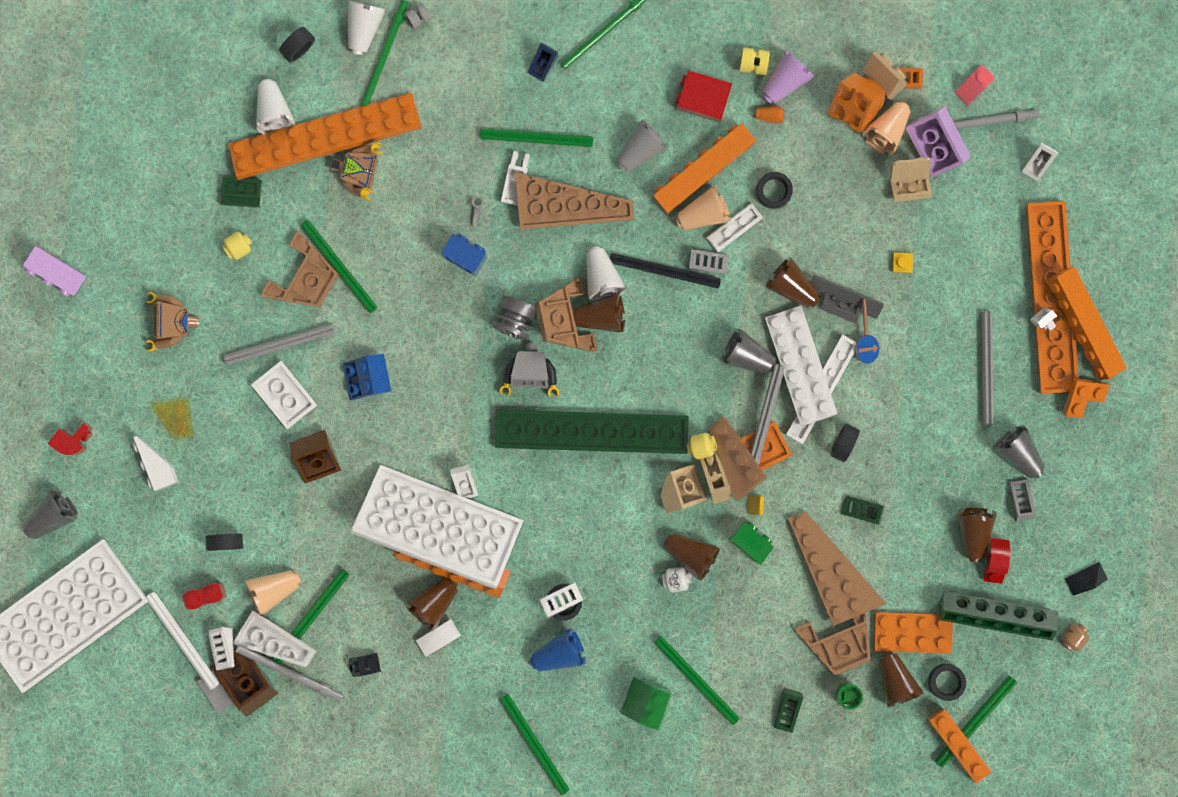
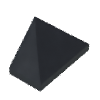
M1100 562L1066 577L1065 580L1074 596L1097 588L1108 578Z

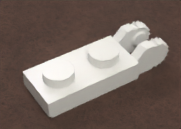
M513 152L501 203L518 206L515 172L527 175L530 154L525 153L523 166L519 167L515 166L518 160V152Z

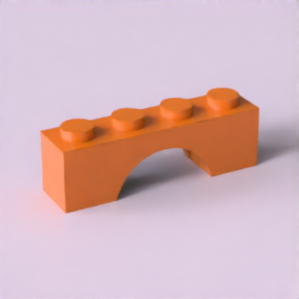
M941 707L926 718L974 783L977 784L992 773L944 708Z

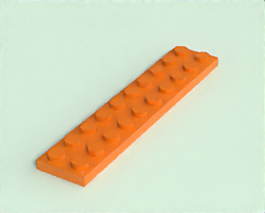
M408 93L229 143L236 177L240 180L422 129L413 94Z
M1066 201L1027 203L1026 213L1034 316L1044 307L1053 310L1056 314V317L1052 319L1056 327L1051 331L1048 328L1044 329V327L1035 326L1040 394L1067 393L1070 391L1073 378L1079 379L1076 335L1073 328L1068 324L1067 316L1064 310L1060 308L1055 293L1051 291L1048 278L1066 268H1070Z

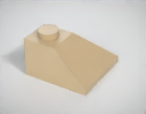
M695 464L667 473L660 495L666 514L707 500Z

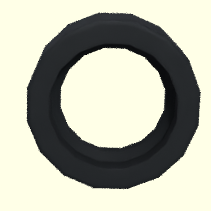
M301 27L282 43L279 52L289 63L294 62L310 49L315 41V37L305 27Z
M780 172L765 174L759 180L756 187L758 201L769 209H779L785 206L793 194V185L790 179ZM773 179L781 181L786 191L784 197L776 202L768 200L763 193L764 185L767 181Z
M846 423L835 441L831 457L845 462L857 442L860 430Z
M242 533L206 535L207 551L243 549Z
M570 584L556 585L549 591L548 595ZM572 589L568 590L575 597ZM551 599L547 600L551 610H554ZM582 601L575 604L571 612H558L552 616L558 620L567 621L573 619L579 614L582 608Z
M944 663L932 669L928 676V686L937 698L943 701H952L963 695L966 689V678L960 668ZM944 671H951L958 678L956 690L949 694L940 692L936 686L937 676Z

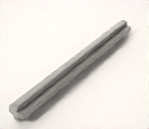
M983 311L981 313L982 417L984 425H992L994 423L992 312Z
M333 324L324 325L224 356L226 365L238 363L335 333V328Z
M774 364L750 452L758 465L785 369L783 365Z

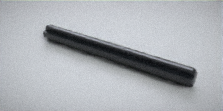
M615 253L610 255V260L615 265L713 288L720 287L721 279Z

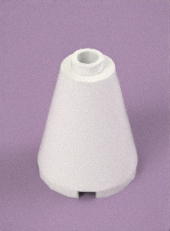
M349 1L347 4L348 48L352 49L351 53L362 55L363 52L368 51L385 14V9Z
M272 79L262 80L258 84L256 128L258 132L265 134V131L272 132L290 127L291 124L294 125V118L277 83L272 81Z
M599 246L590 248L586 254L589 299L594 302L611 295L623 294L626 291L625 284L606 251Z

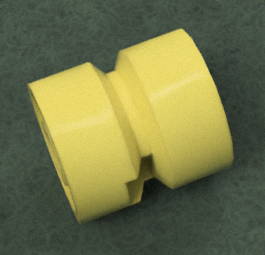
M743 47L739 72L751 73V71H754L757 75L766 76L770 51L759 49L755 52L753 48ZM755 57L759 58L758 66H754Z

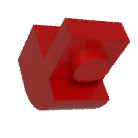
M83 423L73 436L64 429H58L47 444L61 454L78 455L87 449L82 442H87L90 439L93 427L88 423Z
M991 537L986 552L987 564L983 574V581L1002 584L1005 574H1008L1010 565V540Z

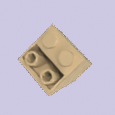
M875 51L862 71L868 77L876 80L882 89L886 90L885 95L892 100L907 85V82L904 80L906 76L897 66L891 67L893 63L883 52L879 55Z

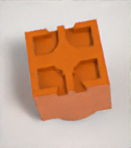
M854 72L839 83L828 115L835 119L843 120L842 123H848L850 128L860 133L875 120L878 111L884 104L886 90L882 89L876 80L870 77H861Z

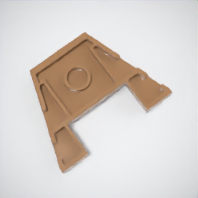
M297 230L289 246L305 254L306 257L287 290L269 280L261 296L321 308L339 274L304 235Z
M582 278L575 279L535 303L543 342L594 352L598 350L595 335L578 336L570 297L585 295Z
M866 613L852 618L855 626L822 640H818L811 622L795 628V632L835 676L870 661Z

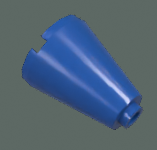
M572 628L568 629L534 652L530 659L533 669L541 672L585 665L586 656L582 657L581 655L584 648L577 633H572Z

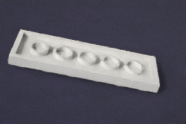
M802 306L765 317L780 365L785 367L783 374L800 426L802 427L838 415Z

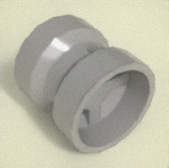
M422 3L417 5L416 9L405 12L414 29L420 27L421 23H427L431 20Z

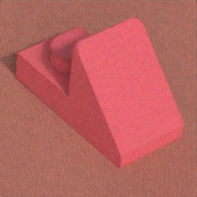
M981 65L954 93L969 105L995 77Z

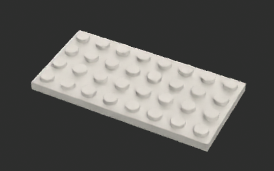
M380 465L351 533L496 589L523 520Z
M102 539L0 614V663L22 693H25L148 603L146 595L105 539Z

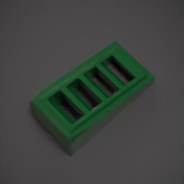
M846 496L842 515L880 525L885 506ZM851 501L855 502L852 513L849 512ZM860 503L862 504V508L860 515H857L856 513ZM870 506L868 516L864 517L866 507ZM874 508H878L875 519H871Z
M784 688L774 728L793 733L803 701L802 693ZM785 704L790 705V706H794L795 708H794V709L787 708V707H785ZM783 712H786V713L793 714V715H792V717H789V716L782 715V714H783ZM780 720L790 721L791 723L788 725L781 723Z

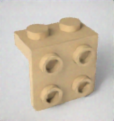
M919 157L911 160H898L892 163L890 188L894 203L932 198L929 181L930 158Z

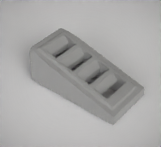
M691 249L689 270L727 274L729 255ZM697 255L700 256L699 266L695 265ZM704 256L708 257L707 267L703 266ZM712 257L715 258L714 268L710 267ZM719 258L723 259L722 269H718Z
M1028 478L1010 481L1009 486L1016 521L1034 519L1036 517V510ZM1025 486L1024 490L1015 491V487ZM1027 494V497L1017 498L1016 495ZM1028 501V505H1018V503ZM1021 510H1030L1029 513L1020 514Z

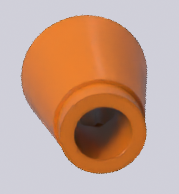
M780 106L757 108L756 119L778 125V123H783L784 108H780Z

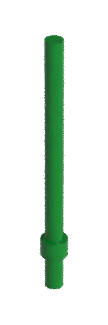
M401 0L397 13L393 15L392 26L360 106L369 105L399 26L403 24L405 19L404 14L409 3L406 0Z
M632 0L628 3L629 6L565 59L561 66L567 69L631 13L637 12L647 0Z

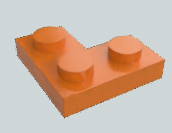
M1073 378L1062 414L1066 417L1083 418L1087 402H1104L1110 385L1102 381Z

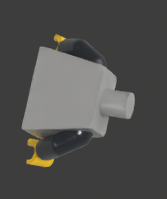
M527 343L525 351H518L516 357L511 358L505 366L502 381L504 385L500 388L501 395L503 394L504 387L509 389L508 396L512 393L511 387L548 388L547 393L549 397H551L550 391L555 389L558 397L556 369L550 359L545 358L543 352H537L536 344Z

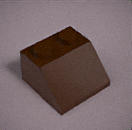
M326 430L289 443L292 458L305 484L341 471Z

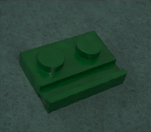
M223 177L221 205L260 208L262 180L245 178L238 180L237 178Z

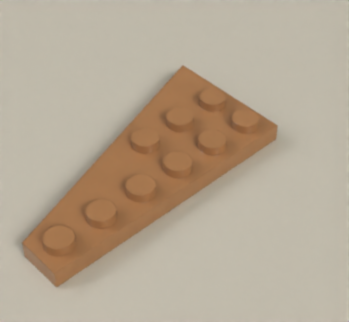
M515 172L520 230L634 220L632 200Z
M806 511L788 518L832 626L886 604Z

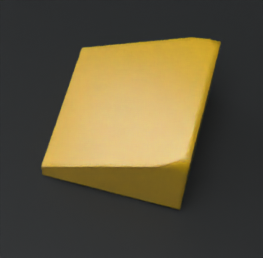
M748 495L747 514H763V496Z

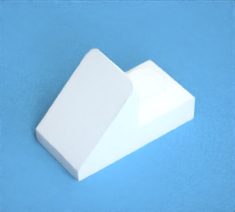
M469 464L450 469L459 496L467 499L478 496Z

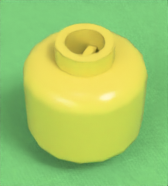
M237 231L224 239L222 247L230 259L239 260L251 252L249 245L252 242L247 234L242 235Z
M701 433L691 436L690 443L687 444V450L695 459H704L714 455V452L717 450V443L714 436H711L709 433Z

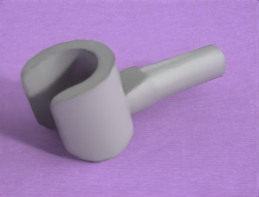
M474 198L472 200L474 210L471 225L476 226L479 210L483 208V199L481 200V205L476 206Z

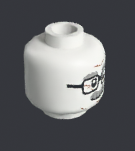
M683 566L668 568L665 574H663L664 588L668 589L671 593L686 591L689 588V583H692L691 573L687 572Z

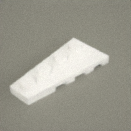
M253 610L233 642L235 645H241L247 649L303 667H307L316 652L315 649Z

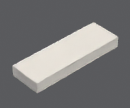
M751 203L732 217L730 221L724 223L707 236L706 239L718 253L758 223L763 217Z

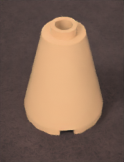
M904 102L893 104L864 129L862 136H866L867 140L865 142L881 154L888 152L889 156L893 155L898 148L911 115L910 107Z
M717 186L711 187L677 213L676 221L680 229L684 228L686 231L731 220L727 216L730 213L722 195L718 196L717 194L719 190Z
M291 570L245 581L248 593L260 616L267 613L299 588L298 584L301 583L297 572L293 573Z

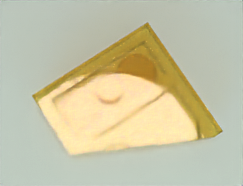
M189 399L152 404L153 409L173 439L194 437Z

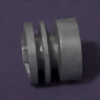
M502 295L498 307L505 311V314H495L494 317L502 321L501 323L492 321L491 326L509 337L528 340L530 335L522 331L523 329L532 331V328L525 323L527 320L536 321V307L518 299Z

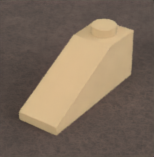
M717 450L713 456L699 459L713 504L732 499L730 487Z

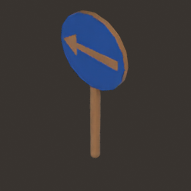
M863 299L864 336L858 340L855 352L859 361L869 364L877 359L880 347L877 339L872 335H868L866 299Z

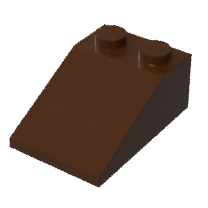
M234 649V667L216 670L215 664L211 667L237 709L248 717L275 697L278 692L256 661L235 652L236 649Z

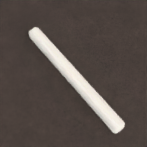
M155 592L150 593L146 597L150 606L210 690L216 688L219 685L217 679Z

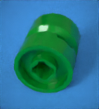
M846 682L837 687L835 698L842 707L853 710L862 704L863 693L853 683Z

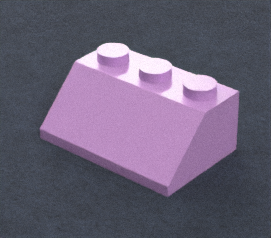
M945 106L926 114L905 127L920 157L930 158L929 174L931 178L964 164L971 157Z

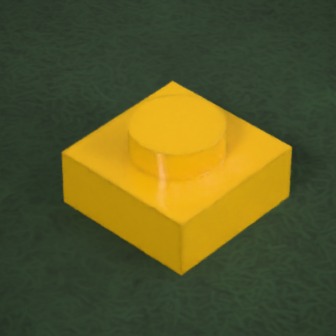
M893 253L892 272L912 273L913 253Z

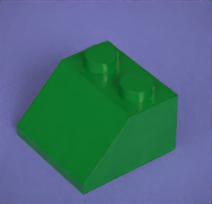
M750 521L747 524L743 522L729 540L753 561L762 565L774 548L771 545L773 541L765 534L763 536L759 535L756 532L758 528Z

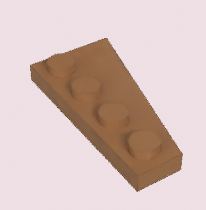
M723 416L710 426L709 430L711 436H714L716 440L717 452L734 499L739 501L765 481L767 476L728 419Z

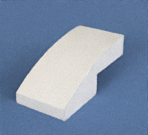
M452 619L417 639L416 642L425 657L460 637L461 634Z

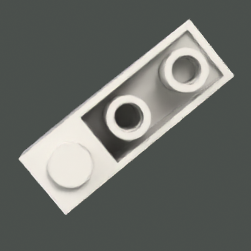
M133 437L135 440L133 442L134 449L137 453H140L142 458L140 460L141 467L144 471H147L149 476L147 478L149 487L153 488L154 491H159L179 483L173 465L141 437Z

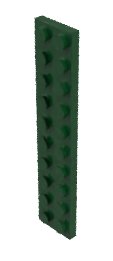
M497 409L495 448L688 454L689 416Z

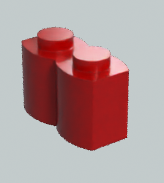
M214 583L202 589L190 590L183 594L182 597L186 609L193 610L206 604L220 602L227 595L223 583Z

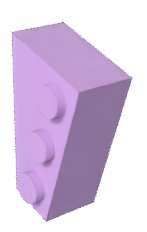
M35 244L22 263L26 267L25 272L32 276L37 274L43 277L42 282L49 286L54 284L60 287L58 291L66 296L70 294L74 296L86 278V275L40 249Z

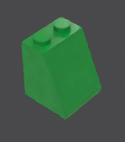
M633 677L621 714L640 725L659 731L671 697L670 689Z

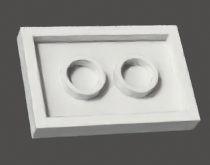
M282 361L251 384L287 430L318 406Z

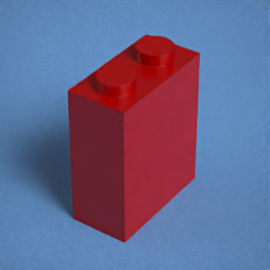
M688 70V74L683 75L680 86H683L682 94L678 93L675 104L678 105L677 110L721 123L732 83Z

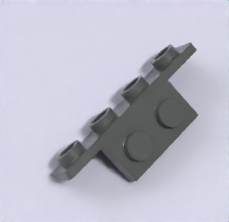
M813 275L810 280L818 291L819 296L823 297L820 309L847 321L856 323L860 313L863 314V299H866L867 316L877 319L884 304L816 275Z

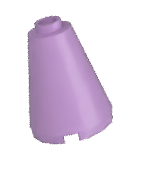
M786 50L762 90L765 93L763 97L769 103L773 101L777 103L810 81L814 75Z

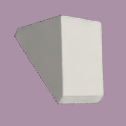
M1040 143L1033 151L1022 172L1039 181L1058 152Z

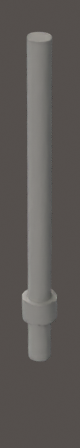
M1019 110L1012 114L956 121L954 124L957 129L1010 121L1023 122L1025 119L1040 117L1039 110L1026 112Z
M238 645L235 651L319 691L318 694L327 695L338 701H341L343 694L331 689L329 685L325 683L320 684L241 645Z

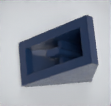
M541 42L527 73L544 82L558 59V52Z

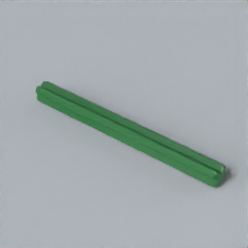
M484 128L480 130V138L484 140L579 147L593 146L592 136Z
M309 220L304 221L301 224L303 230L367 311L373 313L377 309V305Z
M341 569L291 632L293 636L298 639L303 636L350 574L346 570ZM272 657V660L276 663L280 664L283 661L279 658Z
M662 636L657 638L655 641L657 647L732 725L736 724L740 719L739 716Z
M1008 676L961 729L967 739L971 737L1017 684L1014 678ZM947 746L935 759V762L943 768L954 754Z
M510 695L502 696L500 701L560 795H564L569 791V787Z

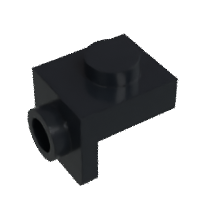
M378 653L349 658V671L353 677L381 672Z

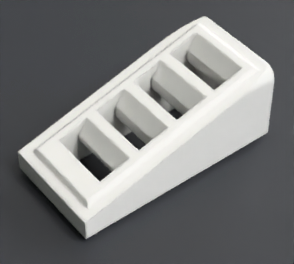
M575 583L540 599L548 617L583 601ZM572 589L576 597L575 600H572L568 590ZM564 592L569 601V603L567 604L565 603L561 595ZM555 596H558L562 606L558 607ZM551 599L554 610H551L547 600Z
M221 627L209 630V639L216 670L234 667L232 629Z

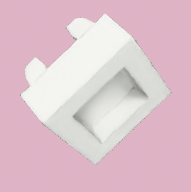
M1045 307L1030 319L1035 326L1044 327V329L1048 328L1049 331L1056 327L1052 320L1056 317V314L1053 310Z

